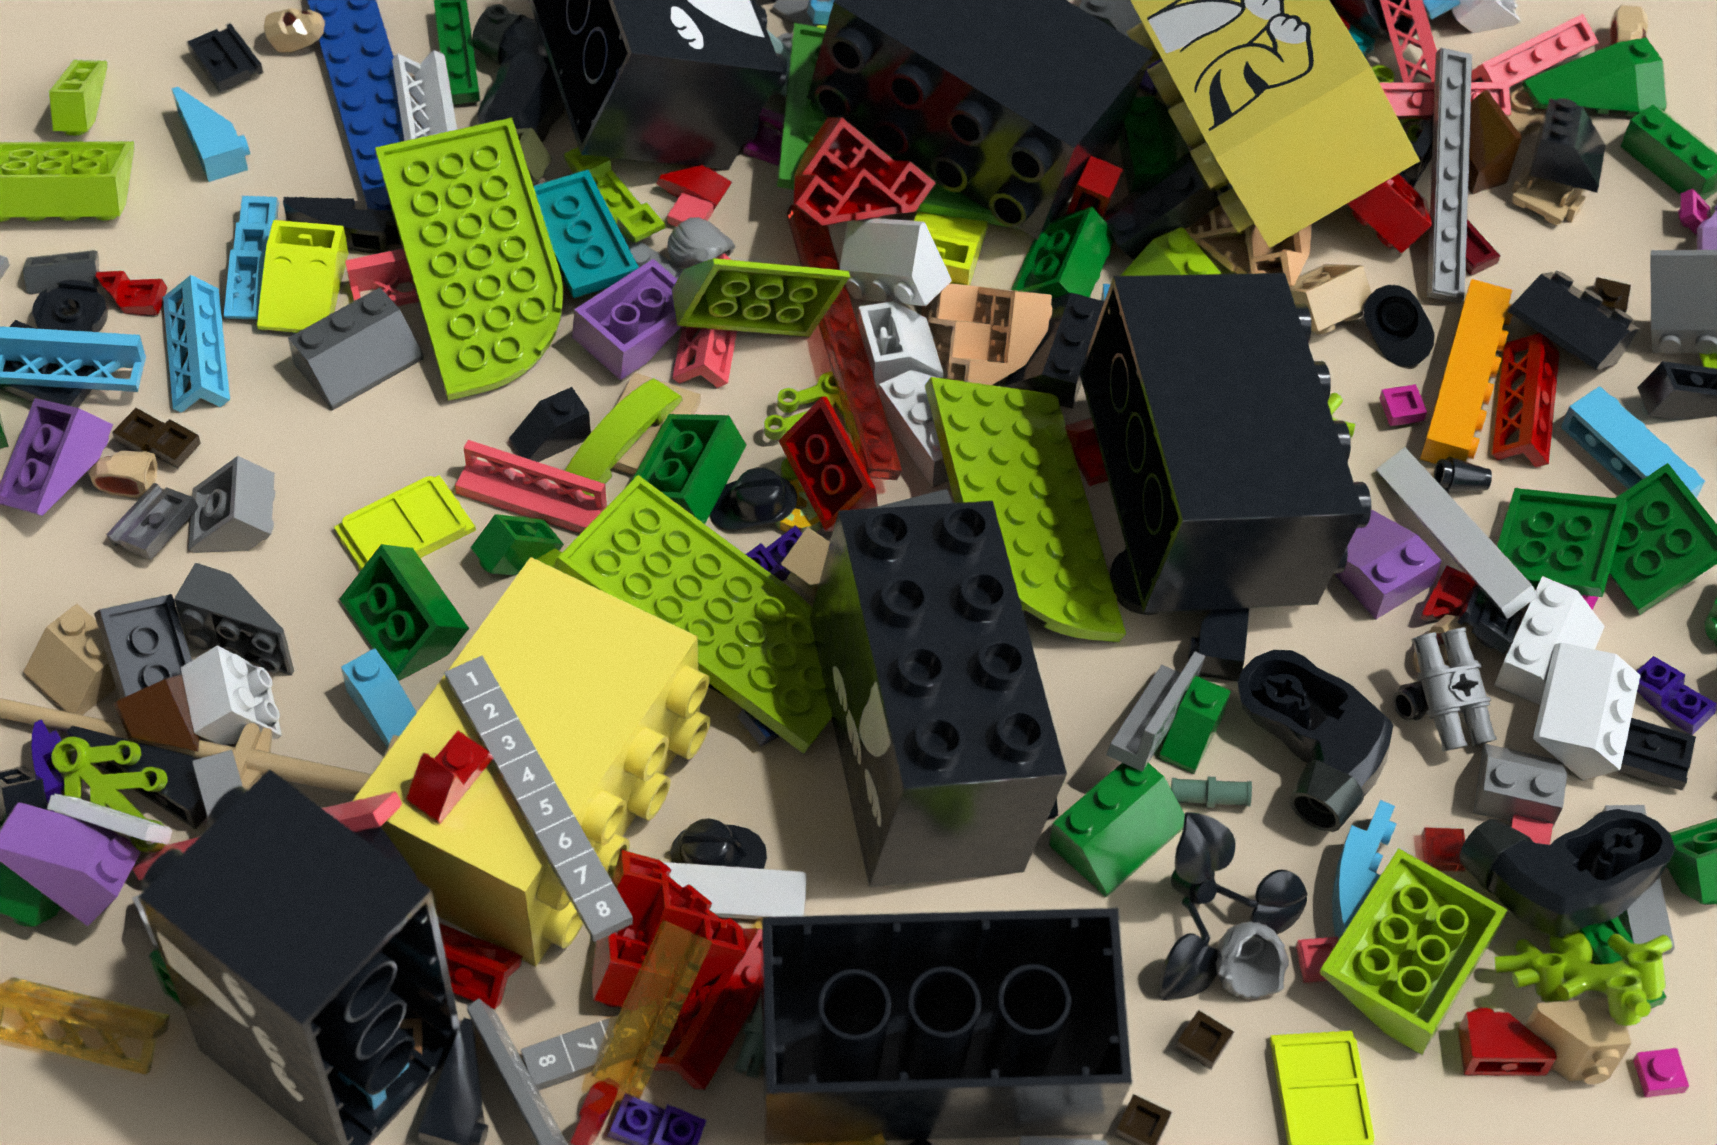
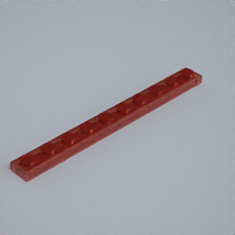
M790 204L786 216L801 266L839 270L840 265L828 226L819 225L797 206ZM844 285L818 324L854 448L862 464L872 479L897 480L902 472V468L846 285Z

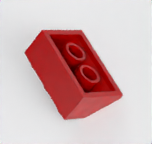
M1399 174L1347 203L1353 209L1352 215L1360 224L1365 227L1369 224L1377 231L1376 236L1387 248L1391 249L1394 246L1401 254L1432 226L1428 201Z
M821 397L778 441L825 532H833L838 511L870 509L878 507L876 488L827 397Z

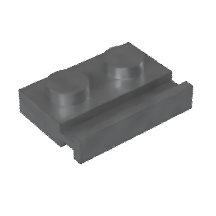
M153 483L106 535L112 545H122L125 550L151 560L197 510L198 505L192 496L167 487L162 489L157 483Z

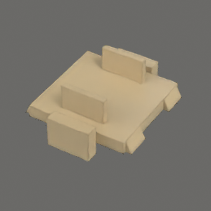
M1525 167L1514 182L1511 191L1514 195L1511 203L1523 209L1524 207L1531 209L1546 217V221L1556 226L1561 224L1564 218L1572 223L1583 208L1586 197L1583 196L1585 190L1530 176L1531 169Z

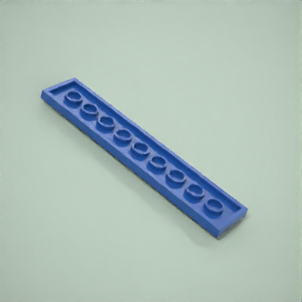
M307 0L309 10L321 14L325 21L324 33L318 41L367 209L392 210L376 158L375 147L404 141V134L392 63L394 56L377 1Z

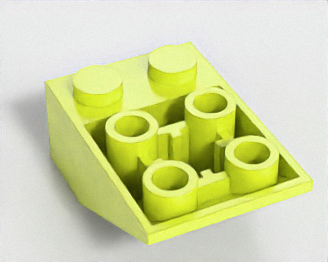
M918 212L914 221L925 222L952 279L950 283L971 285L989 225L988 222Z
M273 220L266 245L257 329L297 333L334 313L346 266L345 260H347L349 254L344 226Z

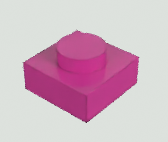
M1693 188L1681 193V208L1678 210V216L1682 225L1685 228L1689 227L1697 236V228L1704 220L1710 219V207Z
M1416 384L1381 390L1379 399L1390 426L1425 421L1427 411Z
M1677 1048L1637 1052L1633 1058L1645 1098L1685 1093L1689 1088Z

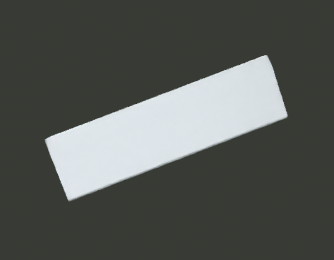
M663 862L672 869L669 877L683 888L688 884L694 887L712 902L710 910L718 917L762 920V917L804 916L807 879L805 872Z

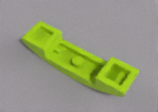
M579 147L564 153V159L573 174L589 169L622 236L636 243L665 229V223L647 202L641 205L612 171L611 160L608 157L581 155Z
M655 378L642 384L621 400L602 419L580 446L565 471L606 484L612 478L610 469L654 422L660 425L667 418L668 414L683 400L682 396ZM582 491L584 494L594 497V494Z

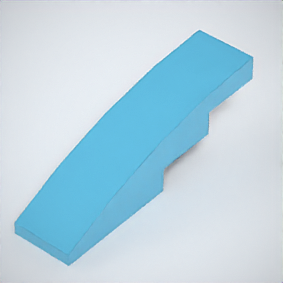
M242 196L240 220L236 222L234 248L230 250L224 318L258 320L266 245L273 220L278 219L279 201L277 197Z

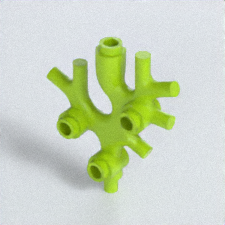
M1577 930L1563 937L1550 936L1549 944L1555 953L1543 954L1529 940L1520 939L1515 946L1519 955L1495 957L1496 973L1512 972V980L1516 988L1535 984L1536 993L1541 996L1543 1002L1568 1001L1585 991H1599L1607 995L1609 1014L1615 1019V1023L1621 1026H1632L1638 1024L1641 1021V1017H1646L1650 1013L1651 1005L1647 1000L1661 997L1662 990L1666 988L1662 953L1672 948V942L1667 935L1662 934L1646 943L1633 944L1620 934H1613L1608 939V946L1623 959L1611 964L1590 963L1593 955L1591 944Z

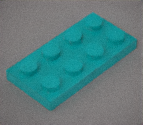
M589 169L533 186L559 270L573 298L608 288L639 268Z

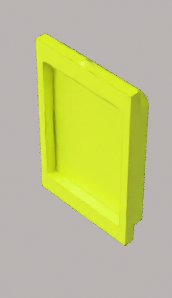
M438 475L436 477L426 476L346 515L342 519V523L334 526V531L361 571L381 544L413 548L418 556L422 558L476 531V527L460 505L459 500L455 498L441 476Z
M1353 1031L1271 1035L1270 1045L1287 1145H1374L1375 1136L1357 1041L1353 1036Z

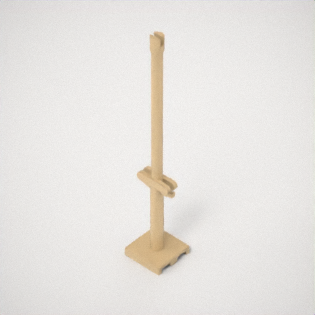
M0 698V718L30 725H34L35 722L42 719L46 728L67 732L73 725L190 755L196 760L232 749L242 786L247 790L269 769L286 781L357 795L372 775L370 773L271 753L272 730L263 727L262 732H260L258 725L255 723H249L243 728L236 747L199 740V752L135 738L129 739L122 723ZM392 736L386 754L400 736Z

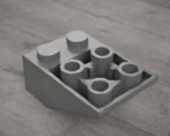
M195 562L174 598L187 641L203 650L212 649L218 645L247 661L259 664L269 672L276 673L280 671L292 675L294 667L284 629L230 573Z

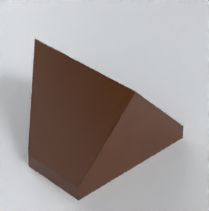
M182 674L161 680L113 703L129 739L135 738L199 752V735L195 734L193 730Z

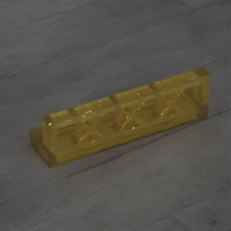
M665 920L662 921L591 1075L615 1086L633 1097L641 1098L712 941Z
M11 977L0 984V1039L145 1075L151 1071L156 1039L167 1032L170 1015ZM4 1007L17 1010L26 1025L19 1030L2 1027ZM32 1014H36V1015H40V1016L35 1019ZM46 1017L56 1019L66 1035L58 1040L48 1038L38 1022ZM72 1023H73V1024L80 1025V1026H78L77 1028H74V1026L72 1025ZM85 1027L97 1029L106 1044L98 1050L88 1048L78 1032ZM28 1029H30V1031L32 1032V1034H31V1033H27V1032H25V1031L28 1030ZM112 1033L118 1034L119 1036L114 1038ZM125 1037L143 1040L140 1060L127 1057L118 1042ZM69 1038L72 1043H68V1042H64V1041ZM109 1048L112 1053L105 1052V1050Z

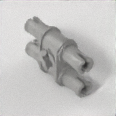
M1457 628L1441 634L1450 667L1444 664L1436 632L1412 638L1421 671L1418 673L1419 677H1417V680L1422 683L1429 708L1426 712L1430 719L1434 718L1443 747L1442 751L1446 752L1467 746L1458 712L1464 714L1472 746L1497 740L1487 706H1490L1491 698L1486 695L1479 670L1481 663H1478V660L1473 658L1466 635V628Z

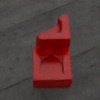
M701 165L660 175L655 184L676 198H679L682 192L711 202L714 204L715 210L732 182Z
M124 271L96 272L97 280L123 313L159 315L163 297L168 288L163 279L130 280Z
M1446 565L1420 619L1431 621L1442 619L1445 615L1459 616L1467 594L1475 582L1468 574Z
M607 1076L591 1086L579 1112L581 1119L570 1141L572 1144L592 1145L596 1141L616 1099L618 1082Z

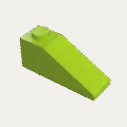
M73 60L49 90L53 131H64L66 135L70 136L82 135L89 131L96 121L108 68L107 61Z

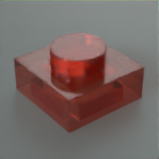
M1424 827L1421 834L1424 863L1438 871H1465L1466 868L1460 863V852L1465 842L1464 829Z

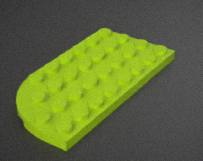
M513 119L498 120L375 147L376 158L447 400L450 401L497 389L522 376L541 359L556 335L562 314L563 287L559 266Z
M930 377L925 384V390L954 502L993 501L1023 612L1024 610L1030 612L1037 618L1045 621V628L1063 635L1088 640L1120 642L1126 635L1125 627L1073 448L1065 430L1066 424L1058 397L1051 393Z
M639 475L557 557L553 565L555 569L698 636V667L700 672L709 676V684L803 754L831 719L832 712L831 708H829L825 690L826 686L823 681L822 669L810 622L812 607L789 586Z

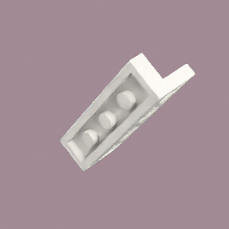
M433 50L419 64L398 53L392 59L404 141L457 130L445 55ZM407 72H410V73L414 74V76H415V81L411 78V76H410ZM409 92H410V93L414 96V98L419 102V105H418V104L415 102V100L410 96ZM413 116H414V117L417 119V121L422 125L423 130H422V128L417 124V122L413 119Z

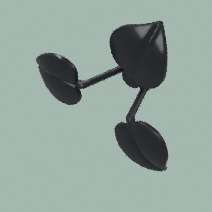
M1185 813L1183 831L1175 853V870L1171 876V885L1173 889L1184 896L1182 905L1188 908L1201 938L1194 933H1187L1179 938L1171 948L1159 981L1158 996L1164 1000L1197 995L1208 988L1217 975L1216 961L1218 959V950L1208 945L1210 935L1195 904H1207L1215 898L1216 893L1222 894L1248 907H1253L1250 921L1265 924L1274 930L1276 934H1279L1289 929L1299 919L1307 902L1308 893L1302 880L1288 870H1276L1265 876L1256 889V900L1249 899L1217 884L1214 879L1215 871L1222 870L1231 863L1236 843L1233 833L1229 828L1218 820L1204 814Z

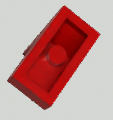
M1088 418L1066 425L1065 430L1071 442L1077 465L1089 487L1108 481L1092 419Z
M457 730L435 758H432L425 752L422 754L406 797L407 801L441 824L492 761L493 756L485 748Z

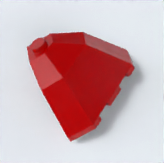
M827 118L809 143L796 170L793 204L821 226L897 213H908L918 209L935 185V182L910 161H894L845 119Z
M621 850L612 882L631 913L633 924L596 942L592 968L593 1000L609 1007L618 1006L630 1010L681 1001L744 958L746 947L743 928L731 918L726 920L719 918L710 910L712 902L690 884L683 888L669 877L672 869L661 860Z

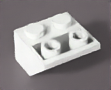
M1460 0L1461 4L1451 9L1456 20L1472 33L1513 26L1520 22L1514 10L1518 7L1515 0Z
M895 301L859 306L857 334L873 389L879 388L880 383L910 370L939 378L943 377L942 366L926 317Z
M218 645L181 667L195 734L217 744H237L243 728L249 723H255L258 725L260 732H262L263 727L270 728L273 732L272 740L282 736L279 725L280 713L274 703L271 689L272 679L264 668L258 667Z

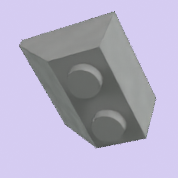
M236 456L195 486L192 490V497L195 499L198 508L191 515L188 550L194 553L248 551L261 541L266 540L271 535L274 527L272 513L275 498V473L240 456Z
M1484 743L1473 813L1511 821L1515 814L1553 823L1554 827L1564 803L1567 773L1563 763L1556 759Z

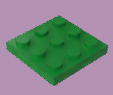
M1668 463L1616 497L1618 499H1626L1627 511L1609 575L1640 615L1717 564V524Z
M1514 488L1497 547L1532 584L1534 589H1537L1543 576L1577 590L1581 595L1603 597L1627 511L1626 499Z

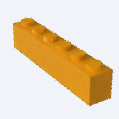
M1471 279L1419 460L1437 464L1439 459L1446 460L1449 456L1466 461L1467 458L1474 460L1480 441L1479 438L1473 437L1474 432L1482 431L1487 411L1481 410L1482 403L1489 404L1494 384L1488 383L1489 377H1496L1501 362V357L1495 356L1496 350L1503 351L1508 331L1502 330L1503 324L1509 326L1513 316L1508 312L1512 305L1509 304L1512 294L1511 289Z

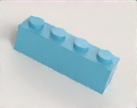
M1601 386L1569 406L1561 428L1627 489L1668 463L1697 499L1705 480L1699 476L1694 468L1689 467L1667 444L1659 440L1646 428L1642 421L1636 419L1615 397L1609 395Z

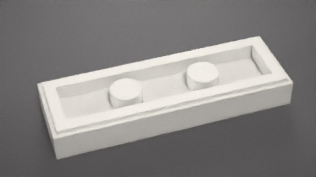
M51 795L47 809L145 841L169 844L173 831L170 830V827L71 796Z

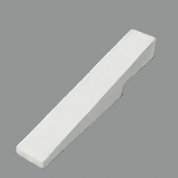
M1406 447L1376 469L1384 481L1464 573L1471 577L1507 620L1538 597L1532 584Z

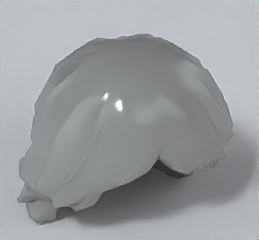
M700 217L689 218L680 223L669 235L667 244L671 260L677 266L689 268L692 264L697 265L712 258H717L721 254L729 256L736 247L732 240L716 226Z
M1250 921L1237 924L1224 933L1223 937L1219 940L1217 947L1218 959L1216 961L1217 976L1220 978L1224 989L1232 992L1234 996H1241L1244 999H1257L1260 996L1275 994L1284 989L1285 970L1289 966V960L1284 949L1285 945L1274 930L1265 924Z

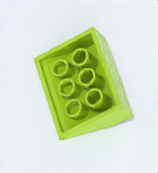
M134 141L0 142V221L9 220L11 217H25L28 221H40L46 217H60L64 221H74L81 217H96L97 220L106 221L121 216L127 202Z
M712 258L684 269L672 288L677 326L810 337L850 278L849 271Z
M1398 848L1319 973L1385 1034L1423 1055L1498 932L1507 909Z

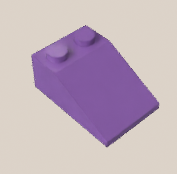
M652 259L574 309L572 338L617 378L622 380L646 364L681 328V326H677L672 288L678 279Z
M35 398L0 483V504L43 516L100 459L102 451L108 443L113 424L80 408Z
M1371 509L1368 525L1365 528H1357L1347 546L1348 558L1344 571L1334 575L1375 619H1378L1433 586L1442 560L1416 533Z
M21 802L14 806L0 828V862L86 926H89L117 898L141 853L127 838L119 836L111 829Z

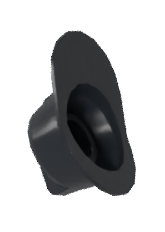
M1385 285L1377 288L1369 295L1364 305V319L1385 357L1400 366H1412L1421 363L1427 358L1434 346L1435 334L1430 320L1414 294L1400 285Z
M764 467L752 468L741 474L738 480L725 485L710 515L713 522L727 530H741L782 521L793 512L797 504V493L794 486L787 479L780 477L773 470Z
M710 818L698 820L687 829L681 831L673 841L670 851L672 863L764 869L767 860L766 846L759 835L748 828L727 825L719 820Z

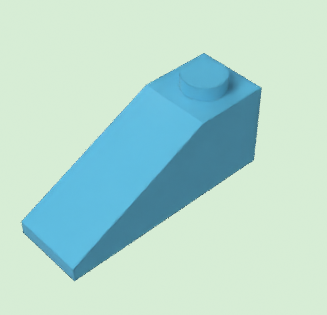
M180 87L172 88L177 112L208 182L248 170L245 156L250 155V150L245 136H238L230 121Z
M374 648L341 666L347 693L388 749L392 736H400L417 712L392 670Z

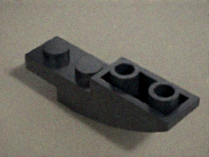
M283 198L287 221L344 226L348 250L378 254L388 252L390 244H402L392 210L356 209L354 199Z

